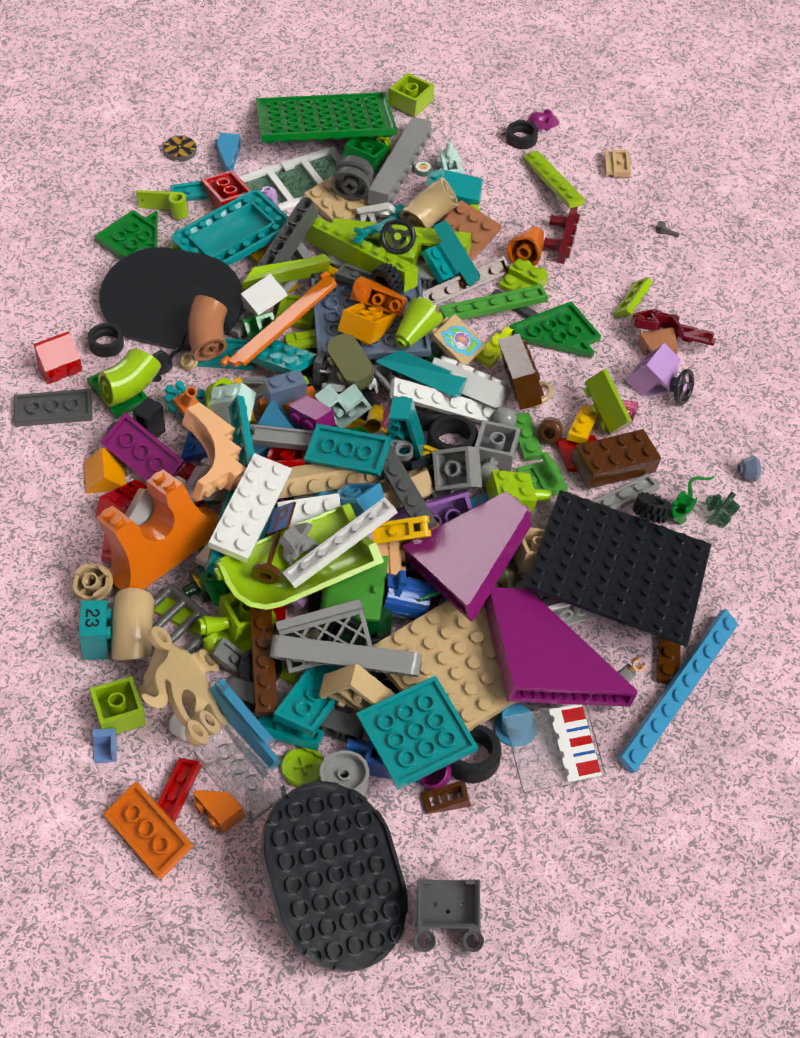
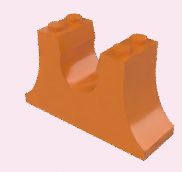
M163 469L153 474L146 481L148 492L153 497L155 503L154 512L146 523L137 526L114 506L103 510L96 517L110 545L112 557L110 572L113 577V587L118 591L125 588L146 589L209 542L216 529L219 516L207 507L195 506L183 483Z

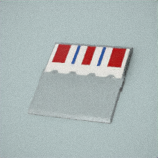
M569 704L554 708L548 707L538 711L504 717L523 793L553 787H566L573 783L606 776L587 705Z

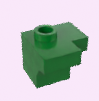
M266 312L259 316L256 315L241 320L246 338L256 336L275 320L273 312Z

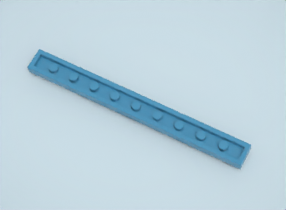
M727 609L720 610L618 754L617 759L628 772L635 773L738 626V623Z

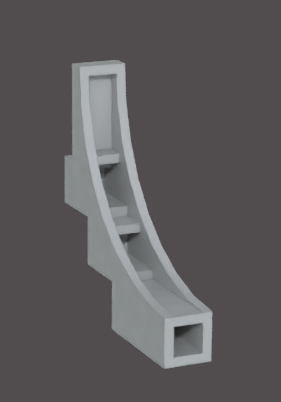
M206 464L204 466L196 465L188 481L179 476L175 477L183 483L193 502L197 501L192 497L197 481L210 470V466ZM148 488L138 489L124 514L137 526L146 523L154 512L155 503L153 497L148 492ZM227 489L217 490L211 496L201 500L223 502Z

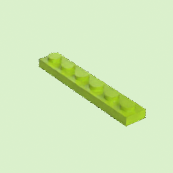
M532 151L523 155L525 163L569 209L585 205V198L539 151Z

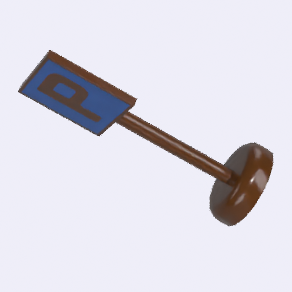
M295 501L273 509L266 535L275 534L267 563H257L251 571L252 577L259 582L276 584L280 580V570L272 565L281 531L289 529L296 506Z

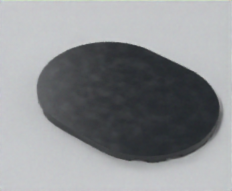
M151 247L125 256L109 270L101 285L99 301L107 323L115 324L121 328L123 337L137 342L176 350L180 346L185 332L188 330L189 313L196 295L211 297L227 308L224 321L225 335L232 330L240 318L243 309V302L241 301L243 290L236 273L219 259L174 248ZM188 334L181 350H191Z
M318 781L307 783L283 796L272 808L265 821L260 849L271 899L283 934L302 957L323 969L334 972H355L373 966L384 959L399 942L405 929L404 924L406 914L408 913V894L391 833L378 809L375 810L361 793L335 782Z

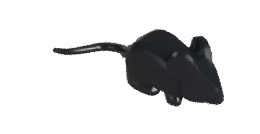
M188 330L185 332L180 346L168 355L163 350H159L152 355L161 364L160 370L152 381L160 382L162 380L160 375L166 374L172 369V359L182 349Z

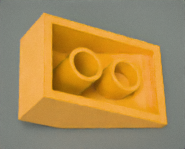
M358 303L343 309L338 331L353 335L362 344L370 345L377 342L399 316L364 303Z

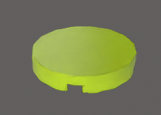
M301 747V749L294 748L282 760V775L285 781L294 787L320 781V766L324 758L316 750Z

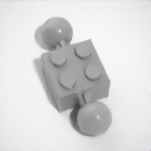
M509 407L498 408L493 414V422L483 420L475 447H479L482 487L486 488L485 486L492 470L511 471L521 428L515 427L517 415Z

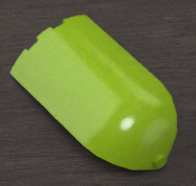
M346 503L296 525L306 522L311 523L313 527L307 535L314 538L320 545L356 519L350 503ZM286 530L281 531L279 541L283 534L286 532ZM273 534L257 542L247 563L225 555L215 561L216 568H214V573L218 581L223 579L235 598L249 607L268 610L285 606L384 561L376 542L367 535L304 583L294 588L282 573L290 565L283 558V546L278 541L272 565L280 570L281 577L276 584H265L254 579L251 571L255 564L267 563L275 536ZM307 550L304 553L299 554L297 559L294 561H299L301 558H303L305 555L311 552V550Z

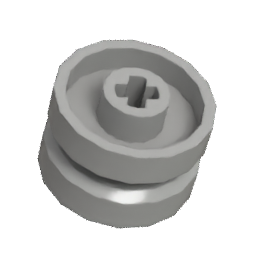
M340 750L331 753L320 766V781L339 783V785L354 789L366 797L369 789V767L366 760L360 754L353 751Z

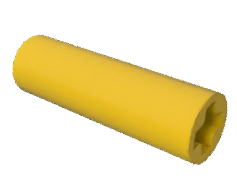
M373 405L369 409L365 427L370 434H374L381 429L384 410L380 405Z

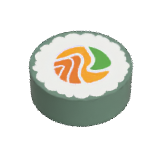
M420 161L415 164V173L418 176L425 177L431 172L432 166L429 162Z

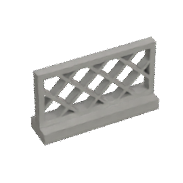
M360 599L276 622L279 635L285 636L294 633L300 636V638L309 639L305 636L309 629L315 627L321 631L317 640H321L325 633L334 638L333 642L339 641L348 644L339 638L346 627L355 633L350 644H353L358 635L366 639L369 647H373ZM360 615L362 623L358 630L347 625L351 617ZM337 622L342 625L337 636L326 631L330 623ZM362 628L364 629L365 635L360 633ZM286 661L289 674L322 666L302 663L301 666L293 668L292 662Z

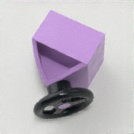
M665 343L645 356L626 379L641 395L673 392L674 401L680 406L689 400L694 388V374L691 369H684L677 377L680 358ZM687 374H688V377H689V382H688V383L686 382V376H685V375H687Z

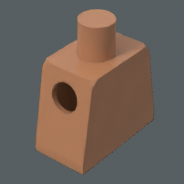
M674 328L640 332L638 346L645 356L663 343L677 355L678 345Z

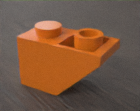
M203 790L193 792L195 808L200 814L204 812L208 816L207 821L214 830L218 828L222 833H225L245 818L242 807L229 792Z

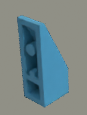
M220 132L219 138L215 140V149H217L224 172L234 171L241 148L239 134Z

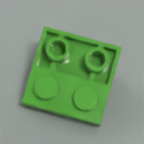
M548 452L541 454L543 461L516 468V472L530 473L535 489H550L551 496L558 495L559 490L568 491V486L556 462L551 459Z

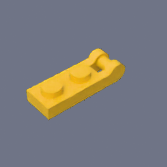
M429 516L386 521L372 532L373 541L379 545L431 537V530L428 529ZM420 524V531L415 532L414 525Z

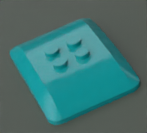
M251 190L177 230L172 235V241L180 250L211 256L230 265L272 242L288 219V216L261 191Z

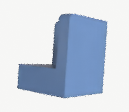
M115 728L93 729L95 763L117 762V735Z

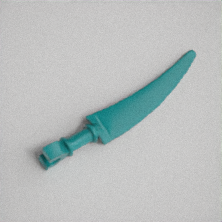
M392 214L387 219L371 226L354 228L357 236L353 238V242L360 244L367 235L372 236L374 233L381 232L384 224L391 219L397 218V215Z

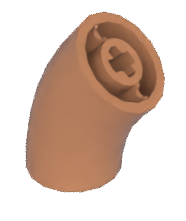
M196 295L194 297L188 319L190 347L197 361L215 359L227 348V342L224 337V321L227 308L219 301L204 295Z

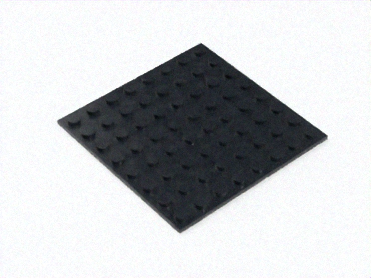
M559 490L524 588L687 647L712 544L690 537L685 533L668 529L665 526L651 523L646 519H640L626 512L612 509L607 505H601L590 499Z

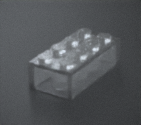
M230 724L223 727L219 734L211 736L207 744L198 746L193 750L196 761L200 762L201 768L222 792H229L242 807L245 818L251 824L273 808L286 795L284 783Z

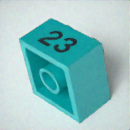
M107 600L81 601L79 640L83 660L109 659L113 611L112 608H108Z

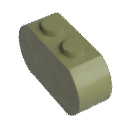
M340 334L333 337L327 346L329 357L327 362L331 369L335 368L337 371L336 376L339 382H344L347 388L353 384L359 390L367 388L374 379L373 365L353 335Z

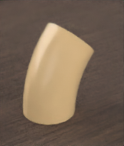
M441 177L415 196L401 210L399 215L400 218L409 221L413 227L431 228L442 217L458 207L459 203L449 183Z
M125 588L117 592L114 597L111 627L112 659L114 660L140 659L153 656L152 644L148 640L147 634L153 628L155 600L145 590Z

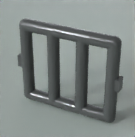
M168 584L154 598V609L170 594H173L179 601L153 627L159 626L163 628L185 606L194 612L170 635L174 644L196 622L197 618L211 615L174 584ZM198 634L184 649L190 654L194 650L198 651L203 646L202 640L206 637Z

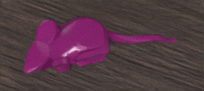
M545 109L544 113L533 112L527 120L536 125L538 132H541L542 129L550 131V128L559 125L558 119L550 109Z

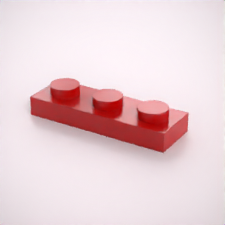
M179 757L157 802L174 823L202 767L200 761Z

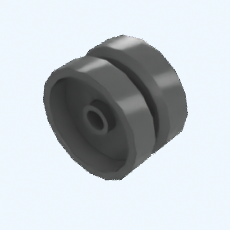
M355 155L342 157L337 163L331 185L333 190L345 199L359 200L364 198L368 194L373 178V167L362 157Z

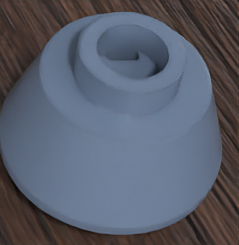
M756 456L743 459L737 466L738 475H741L745 480L756 482L761 474L760 460Z

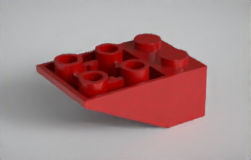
M133 480L100 496L95 518L103 510L111 506L125 514L138 489H147V486L141 481Z

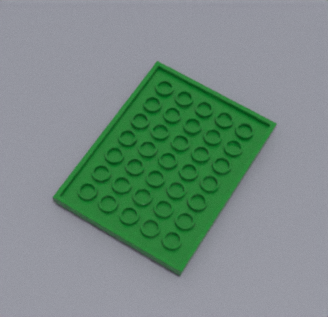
M386 92L256 98L262 142H291L292 140L305 142L309 139L323 141L328 138L340 140L348 137L358 139L359 137L375 138L376 136L392 137L397 135V126Z

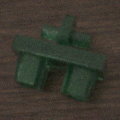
M733 491L723 500H721V495L719 494L709 495L706 498L707 509L709 511L714 510L706 523L712 525L715 522L724 528L730 522L731 518L724 511L733 516L741 507L733 500L736 496Z

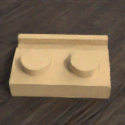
M605 149L606 176L630 177L629 150H612L611 152Z

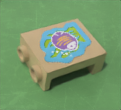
M456 314L450 319L446 317L440 323L442 327L440 329L436 327L429 334L431 337L430 343L434 341L451 359L458 361L457 365L458 363L467 365L486 346Z

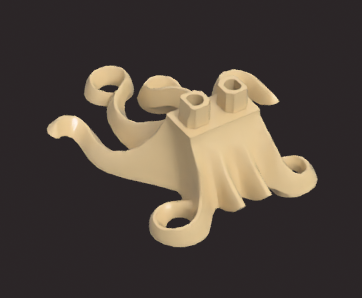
M154 626L148 632L147 637L155 649L150 665L143 675L144 683L139 687L140 696L148 707L154 709L163 708L169 702L177 719L186 727L185 736L187 741L196 747L203 746L209 742V736L219 734L220 729L230 725L223 712L219 710L216 700L210 692V686L206 678V672H218L219 664L210 656L211 653L204 649L198 650L191 655L184 648L173 644L170 635L165 629ZM183 703H186L190 710V718L184 709Z

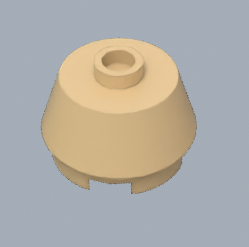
M87 563L76 570L72 588L75 596L80 601L107 600L110 597L113 589V577L107 567L100 564L89 565Z

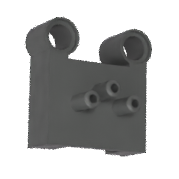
M417 879V933L413 939L416 949L428 952L434 948L436 938L429 929H467L461 938L463 948L469 952H477L483 947L484 937L481 934L480 879ZM422 934H427L431 938V944L427 948H422L418 944V938ZM470 934H475L479 939V943L475 948H470L466 944V938Z

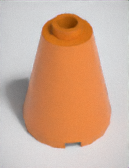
M532 226L511 239L507 246L509 260L512 263L518 259L523 261L529 260L535 266L541 259L544 240L543 230L537 226Z

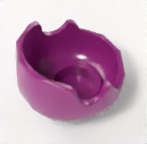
M448 765L421 778L422 785L430 789L446 786L452 776L451 766Z

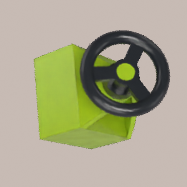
M394 218L387 221L380 232V248L416 266L421 253L422 235L416 233L413 225L405 219ZM403 224L408 230L392 228L391 225Z

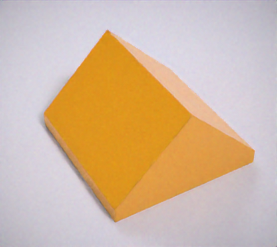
M102 447L84 462L86 494L109 492L126 484L124 462L111 451Z

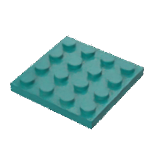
M436 675L356 713L357 719L397 790L478 751L476 742Z

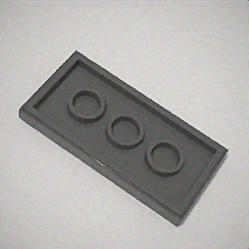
M91 389L14 395L15 427L93 421Z

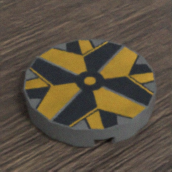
M175 136L165 141L163 151L166 158L172 161L179 160V162H184L196 155L197 145L190 137Z

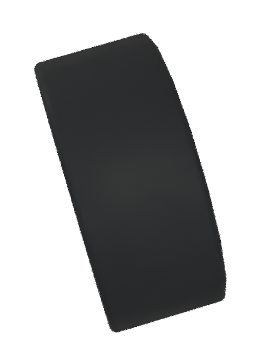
M517 120L508 125L506 140L510 146L516 149H529L536 145L538 128L530 121ZM524 132L528 133L531 136L519 137L516 136L514 133Z
M101 323L91 328L88 332L90 351L95 356L109 358L119 354L124 348V337L121 328L111 323ZM103 336L116 338L114 342L109 344L95 342Z

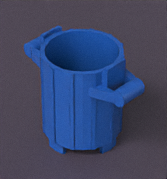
M404 570L399 571L396 575L387 573L382 606L391 610L392 616L416 620L428 612L431 597L422 600L420 603L418 601L422 597L436 592V589L431 588V584L427 581L406 577V571Z

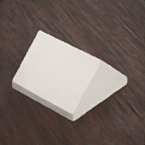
M269 274L242 292L241 301L243 302V309L259 316L288 295L275 278Z

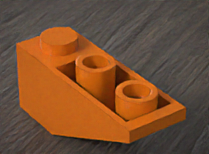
M362 276L355 280L350 299L401 317L407 303V298L376 281Z

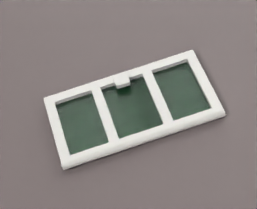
M334 146L239 176V178L251 190L261 191L264 187L276 189L279 208L285 211L296 207L298 202L304 198L306 191L333 176L337 163L342 156Z

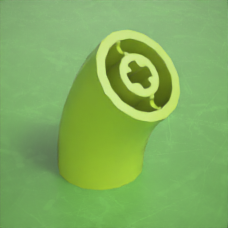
M130 349L119 363L112 368L100 372L98 378L99 388L106 405L112 407L124 403L141 393L157 375L161 368L160 362L145 351Z

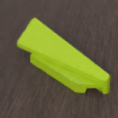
M320 254L308 259L253 267L246 279L242 281V289L250 288L269 274L278 283L310 278L311 274L329 271L331 261L325 254Z

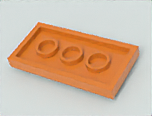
M137 781L103 814L160 879H163L195 846Z

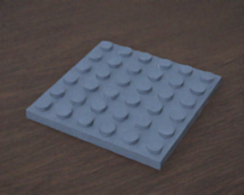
M418 274L417 287L399 293L407 298L403 316L413 297L415 299L419 296L423 297L420 274ZM311 278L312 287L320 281L319 278ZM335 279L337 286L313 306L317 353L319 351L326 352V360L329 358L327 346L330 340L337 335L344 334L338 331L343 309L361 303L350 299L353 285ZM399 316L377 342L365 345L359 339L356 340L369 359H381L398 350L417 357L431 356L429 333L410 348L399 347L395 342V334L403 319V316Z

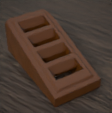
M464 780L441 788L421 792L426 814L472 806ZM461 792L462 798L458 799L457 793ZM447 794H452V801H449ZM443 795L444 803L440 804L438 796ZM429 797H434V806H431Z

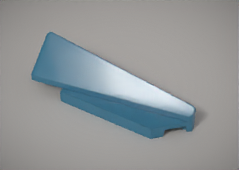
M221 677L210 687V692L258 774L265 778L282 763L269 747L275 739Z

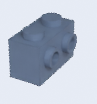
M300 369L263 379V395L268 405L272 400L279 406L299 400L307 393V382Z

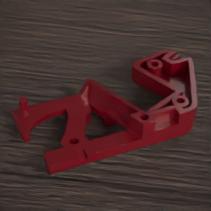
M649 309L633 313L631 323L636 328L657 331L660 327L666 329L674 328L676 340L679 337L685 342L695 341L714 346L716 338H713L714 332L704 329L701 331L699 328L680 324V317L677 314H668L661 310Z

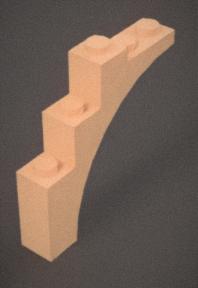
M200 402L187 408L182 424L201 442L210 462L209 472L197 481L192 497L200 501L205 497L211 496L217 490L226 488L228 491L237 488L247 468L238 462L242 448L232 442L235 428Z

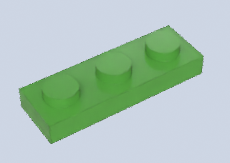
M530 413L516 414L517 423L515 427L521 428L518 445L523 461L541 460L542 450Z

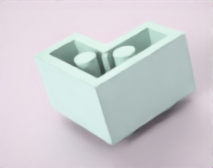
M329 384L315 395L319 402L333 409L335 423L339 428L347 427L372 408L355 384L340 394Z

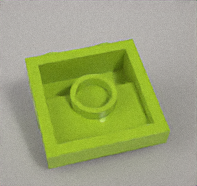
M518 259L509 267L508 274L498 283V288L508 292L536 285L544 287L548 281V273L543 267L537 268L533 266L529 260L523 261Z

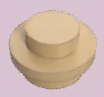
M185 353L180 359V364L184 370L191 371L197 366L198 361L194 358L193 353Z

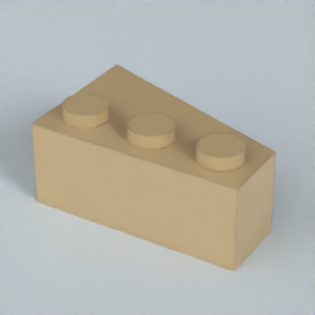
M426 467L407 471L423 499L435 492ZM387 479L376 482L381 484L384 497L395 509L401 508L402 505Z
M357 663L325 674L319 697L326 699L328 696L338 701L337 705L342 708L347 705L355 709V714L395 695L391 689L383 685Z

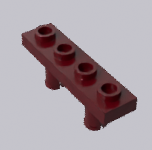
M578 207L570 208L569 216L567 217L551 214L549 225L564 228V234L560 240L545 237L543 248L559 252L557 263L564 264L566 258L569 259L571 248L569 247L573 246L574 241L572 235L575 236L577 225L575 224L579 223L580 214H577Z

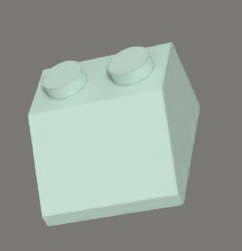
M242 382L213 387L209 401L210 410L230 425L231 420L228 407L236 395L244 396L248 420L250 421L256 392Z

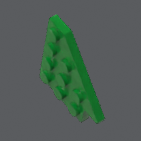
M132 210L94 236L95 241L121 259L138 250L158 247V211L143 217Z
M572 301L510 325V328L513 329L512 334H520L521 339L526 340L528 344L591 358L594 357L595 351L589 345L601 340V334Z

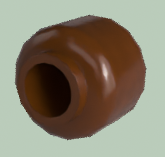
M546 417L539 423L537 434L542 442L553 444L561 438L563 427L561 422L555 417Z

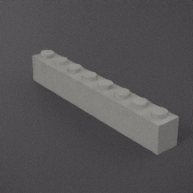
M417 117L411 118L370 186L368 204L376 205L394 202L396 193L400 192L401 184L405 183L407 174L411 173L412 166L417 162V157L421 156L423 147L427 145L428 138L432 137L433 128H431V121Z

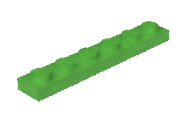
M536 285L442 305L439 312L441 311L443 319L446 317L450 319L456 314L461 320L544 303L547 302L548 295L542 285Z

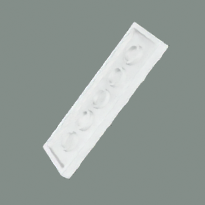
M254 453L208 542V548L247 563L286 485L292 468Z

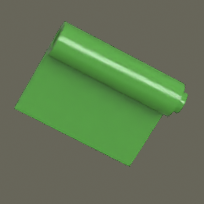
M382 556L383 563L323 588L319 610L360 599L366 621L380 622L389 556ZM360 615L351 617L357 621H361Z

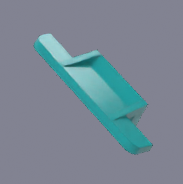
M442 221L433 226L442 242L434 247L425 249L421 252V255L438 283L448 281L461 273L469 287L474 285L480 279V273L451 225L447 221Z

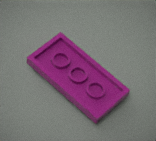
M126 412L100 442L146 481L162 469L174 477L186 462Z

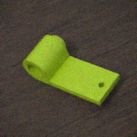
M136 190L139 208L171 210L172 217L178 220L184 219L189 215L186 195L182 192Z

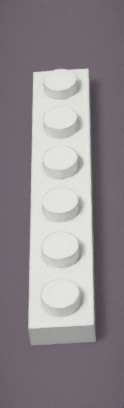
M396 377L391 380L390 398L406 396L412 398L414 405L449 415L464 416L482 424L483 420L493 422L495 407L461 396L452 397L437 389Z
M384 497L282 573L291 585L297 588L397 514V510Z

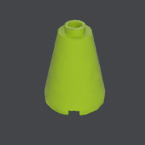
M419 296L417 299L413 297L395 334L396 344L401 348H410L440 325L443 316L441 311L438 314L435 310L437 306L424 297Z

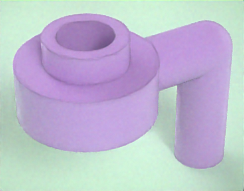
M264 187L261 192L279 208L276 189Z

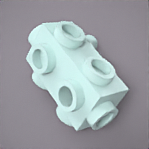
M446 142V150H440V157H437V167H441L439 170H449L464 174V168L460 167L461 156H458L457 149H453V142Z

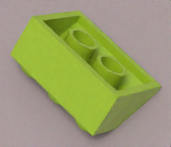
M603 369L586 380L583 391L586 397H591L593 401L591 407L595 415L599 414L602 420L599 423L603 432L607 431L611 435L630 426L632 420L607 369Z

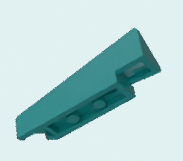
M398 350L376 361V363L452 397L461 396L467 381L465 377L451 374L452 371L402 350Z

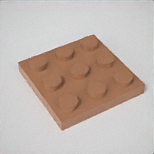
M462 200L459 202V206L442 220L447 221L454 231L471 233L472 246L469 257L472 261L502 229L501 224Z

